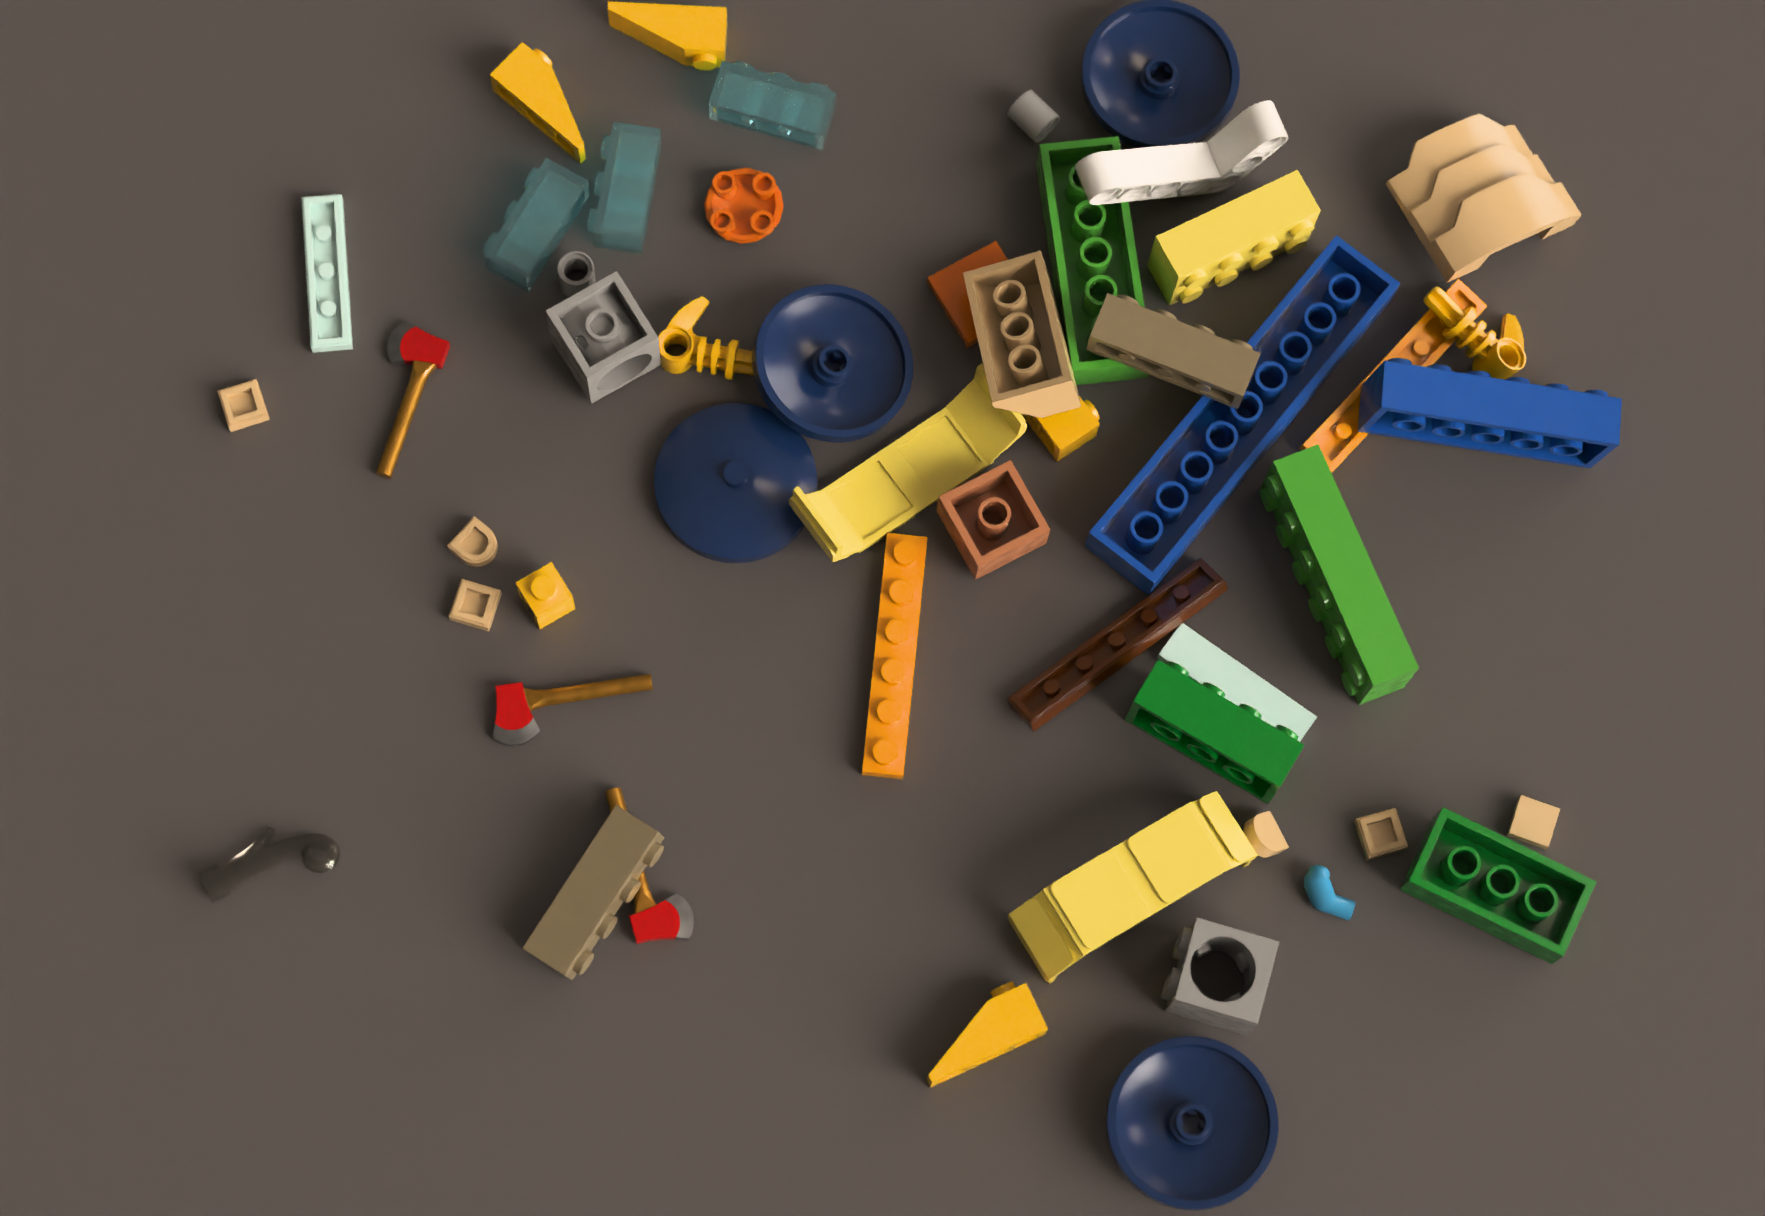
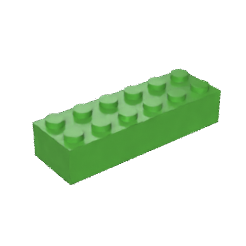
M1119 136L1040 144L1036 160L1055 299L1076 385L1148 378L1149 375L1086 350L1090 334L1107 293L1114 296L1118 294L1127 295L1135 299L1139 306L1145 307L1129 202L1091 205L1075 170L1077 162L1088 155L1101 151L1121 150Z
M1319 444L1273 461L1261 485L1260 497L1265 509L1268 512L1273 511L1278 522L1276 533L1283 548L1289 547L1294 558L1292 569L1300 585L1305 584L1311 598L1308 600L1310 611L1317 622L1322 621L1326 630L1325 643L1328 652L1333 659L1338 658L1344 673L1341 674V678L1346 692L1349 696L1354 695L1358 705L1404 688L1419 669L1418 664Z

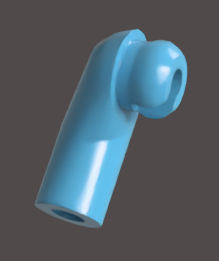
M1321 865L1310 867L1304 876V888L1311 905L1316 910L1349 921L1356 901L1335 894L1329 879L1330 873L1326 867Z

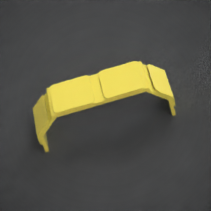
M981 363L976 368L974 379L945 408L824 489L805 495L800 487L797 486L793 489V496L789 498V505L832 562L847 558L857 552L861 553L866 548L871 547L886 537L887 533H892L914 518L915 515L938 501L940 495L964 484L991 465L1002 452L1007 450L1025 433L1027 428L1026 420L1021 413L993 407L984 365Z
M1215 791L1178 808L1117 846L1058 879L1009 913L1008 920L1044 980L1050 984L1055 981L1058 974L1091 951L1225 871L1242 865L1243 868L1248 866L1258 855L1219 793Z

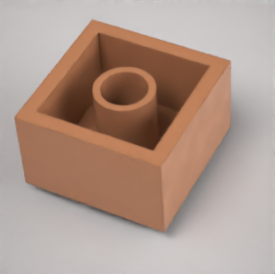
M1011 460L938 497L936 511L975 580L1047 544L1051 529Z

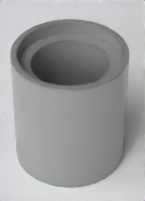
M1028 90L1022 94L1007 113V116L1035 143L1043 140L1060 120V116L1033 90Z
M572 251L560 259L557 267L562 292L567 297H571L596 283L594 264L587 254L580 251ZM574 270H582L587 273L586 277L579 281H572L567 278V275Z

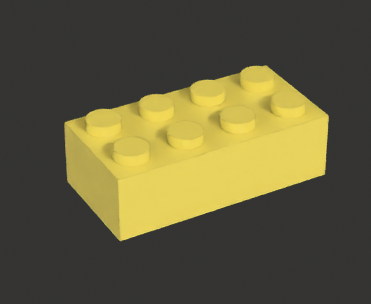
M1296 170L1156 236L1147 267L1169 306L1180 300L1183 304H1186L1201 296L1203 289L1214 284L1217 287L1225 286L1234 281L1241 271L1250 267L1253 271L1261 269L1272 262L1273 256L1284 251L1287 254H1292L1308 244L1312 230L1315 228L1314 225L1321 210L1299 171Z

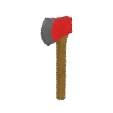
M407 320L400 323L392 331L387 344L388 357L392 364L412 365L410 380L376 470L378 476L387 479L392 477L424 386L436 368H443L451 346L449 341L433 336Z
M651 674L552 689L524 688L523 682L496 686L497 707L492 738L499 743L509 746H519L528 743L540 732L531 711L549 705L653 690Z
M621 787L605 791L610 813L615 805L627 811ZM643 871L638 878L641 882L640 888L634 896V914L629 916L636 944L656 940H689L694 927V913L689 903L681 895L675 893L656 904Z

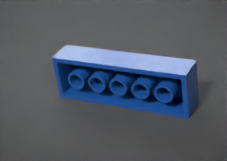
M1392 358L1384 361L1361 385L1358 432L1585 468L1593 467L1619 446L1622 398L1610 397L1607 392L1602 390L1579 392L1569 390L1567 385L1558 383L1545 386L1530 384L1528 379L1522 377H1510L1506 380L1491 378V375L1484 371L1460 373L1451 371V368L1446 365L1434 364L1427 367L1412 365L1411 361L1403 358Z

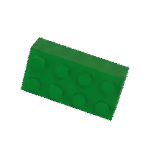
M1158 659L1134 699L1125 721L1264 803L1269 804L1304 747V744L1297 740V734L1285 726L1276 725L1274 727L1261 719L1262 715L1249 705L1241 703L1238 706L1224 698L1225 693L1215 685L1204 682L1202 685L1188 677L1189 672L1179 664L1172 661L1164 663Z
M1442 807L1432 818L1400 891L1553 964L1564 957L1597 881Z

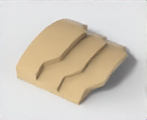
M1481 114L1453 123L1416 141L1413 145L1407 169L1389 179L1386 183V186L1446 283L1479 269L1490 254L1534 234H1538L1541 240L1573 226L1581 217L1580 211L1563 184L1553 181L1538 155L1532 154L1515 125L1501 126Z

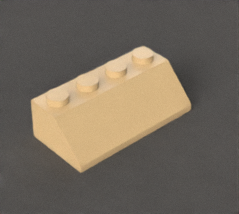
M1041 250L964 272V281L993 407L1040 418L1081 407L1051 278Z

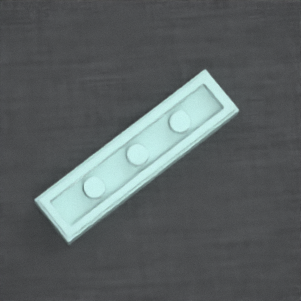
M342 194L301 197L312 353L353 349L343 197Z
M1184 623L1179 625L1158 654L1157 658L1162 662L1172 661L1185 668L1189 672L1188 677L1202 685L1204 682L1220 688L1225 693L1224 698L1238 706L1242 703L1253 707L1262 715L1261 719L1274 727L1282 725L1297 734L1299 742L1317 718L1316 715Z

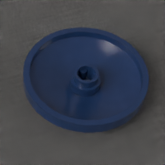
M1172 0L1139 1L1122 7L1109 15L1092 34L1086 46L1081 68L1082 91L1094 118L1114 137L1119 136L1120 141L1136 148L1200 143L1216 132L1229 116L1236 100L1240 83L1238 57L1226 32L1206 13L1188 4Z
M814 285L787 295L768 313L757 332L753 345L752 367L754 378L767 406L788 427L802 435L819 441L851 442L878 432L898 413L911 388L913 357L903 328L892 313L877 300L861 291L846 286Z
M726 403L711 406L685 419L672 431L664 442L654 471V490L657 507L672 535L694 553L724 563L757 561L785 548L805 527L789 505V498L793 496V489L799 486L805 495L817 491L815 461L803 436L784 424L772 411L746 403Z
M1198 1036L1176 1037L1156 1043L1145 1049L1119 1075L1107 1104V1140L1119 1170L1129 1183L1144 1196L1174 1209L1189 1211L1207 1210L1220 1207L1240 1197L1251 1189L1264 1174L1271 1162L1278 1140L1279 1118L1277 1106L1264 1075L1240 1051L1230 1045L1210 1038Z

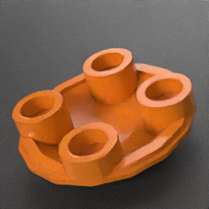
M750 168L721 171L716 174L712 185L707 191L704 202L706 220L713 231L727 241L740 244L757 242L771 234L780 222L784 208L782 194L776 185L774 177L769 173Z

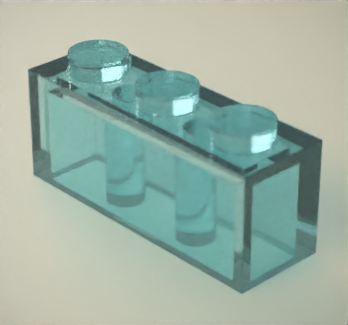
M722 61L709 100V119L823 150L836 110L837 92L831 91L827 86L820 83L812 82L805 84L794 81L790 76L781 72H772L770 74L761 72L745 62L735 61L729 63Z
M613 122L611 135H604L601 158L606 159L604 172H597L594 195L600 196L598 208L590 209L587 232L593 233L595 247L637 254L643 253L662 147L661 129Z
M548 158L544 160L539 169L534 167L525 181L524 188L526 190L519 201L513 200L504 215V225L498 234L493 232L489 236L483 248L487 270L528 293L590 196L587 179Z

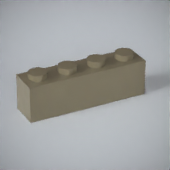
M1109 293L1106 295L1086 347L1088 351L1235 409H1238L1261 354L1254 351L1250 344L1242 340H1226L1216 336L1214 331L1206 326L1199 324L1190 326L1178 321L1168 311L1161 309L1152 311L1139 306V303L1132 297L1123 294L1114 296Z
M615 805L523 946V949L573 980L576 974L582 975L594 958V953L591 951L599 938H607L614 929L618 920L614 915L623 901L629 903L639 890L641 882L638 878L646 866L651 868L660 858L664 850V846L661 843L665 837L648 824Z

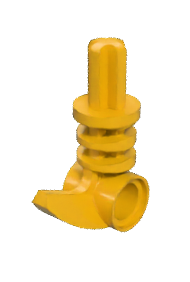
M1436 286L1424 297V303L1447 325L1442 335L1446 339L1457 336L1456 346L1459 349L1467 346L1468 349L1465 355L1469 359L1476 355L1472 362L1473 371H1484L1489 373L1491 378L1506 380L1525 366L1526 355L1524 352L1523 333L1515 315L1507 313L1503 316L1500 339H1496V333L1493 330L1487 333L1484 332L1486 323L1483 320L1477 323L1474 322L1477 311L1472 306L1462 310L1440 287Z
M703 296L691 301L679 310L667 328L659 335L661 367L669 373H684L692 365H695L699 373L703 371L704 367L711 368V375H716L718 370H724L725 379L733 380L735 372L754 375L752 367L753 351L739 349V340L732 339L727 347L721 346V339L716 338L714 344L707 343V337L697 336L693 333V327L709 305V301ZM673 344H680L687 349L680 356H671L665 351Z

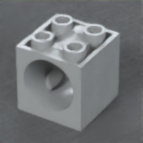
M617 271L545 310L550 339L591 404L661 365L659 337Z
M1197 917L1189 928L1183 927L1181 934L1177 936L1172 953V958L1178 960L1177 968L1173 967L1171 973L1167 974L1161 994L1162 999L1168 1000L1165 1012L1246 1036L1259 1022L1279 941ZM1213 950L1225 953L1234 959L1244 978L1242 995L1237 993L1224 1002L1215 1001L1203 995L1191 977L1190 965L1192 957L1195 954L1197 957H1201Z

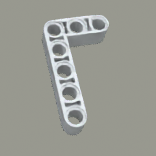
M1267 100L1245 109L1207 142L1096 152L1078 161L1075 165V170L1091 205L1217 193L1239 182L1284 145L1289 137L1274 103Z

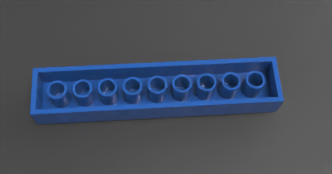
M1336 235L1247 342L1253 347L1254 351L1261 354L1239 408L1235 409L1202 396L1090 530L1084 546L1147 596L1150 595L1392 301L1401 283Z

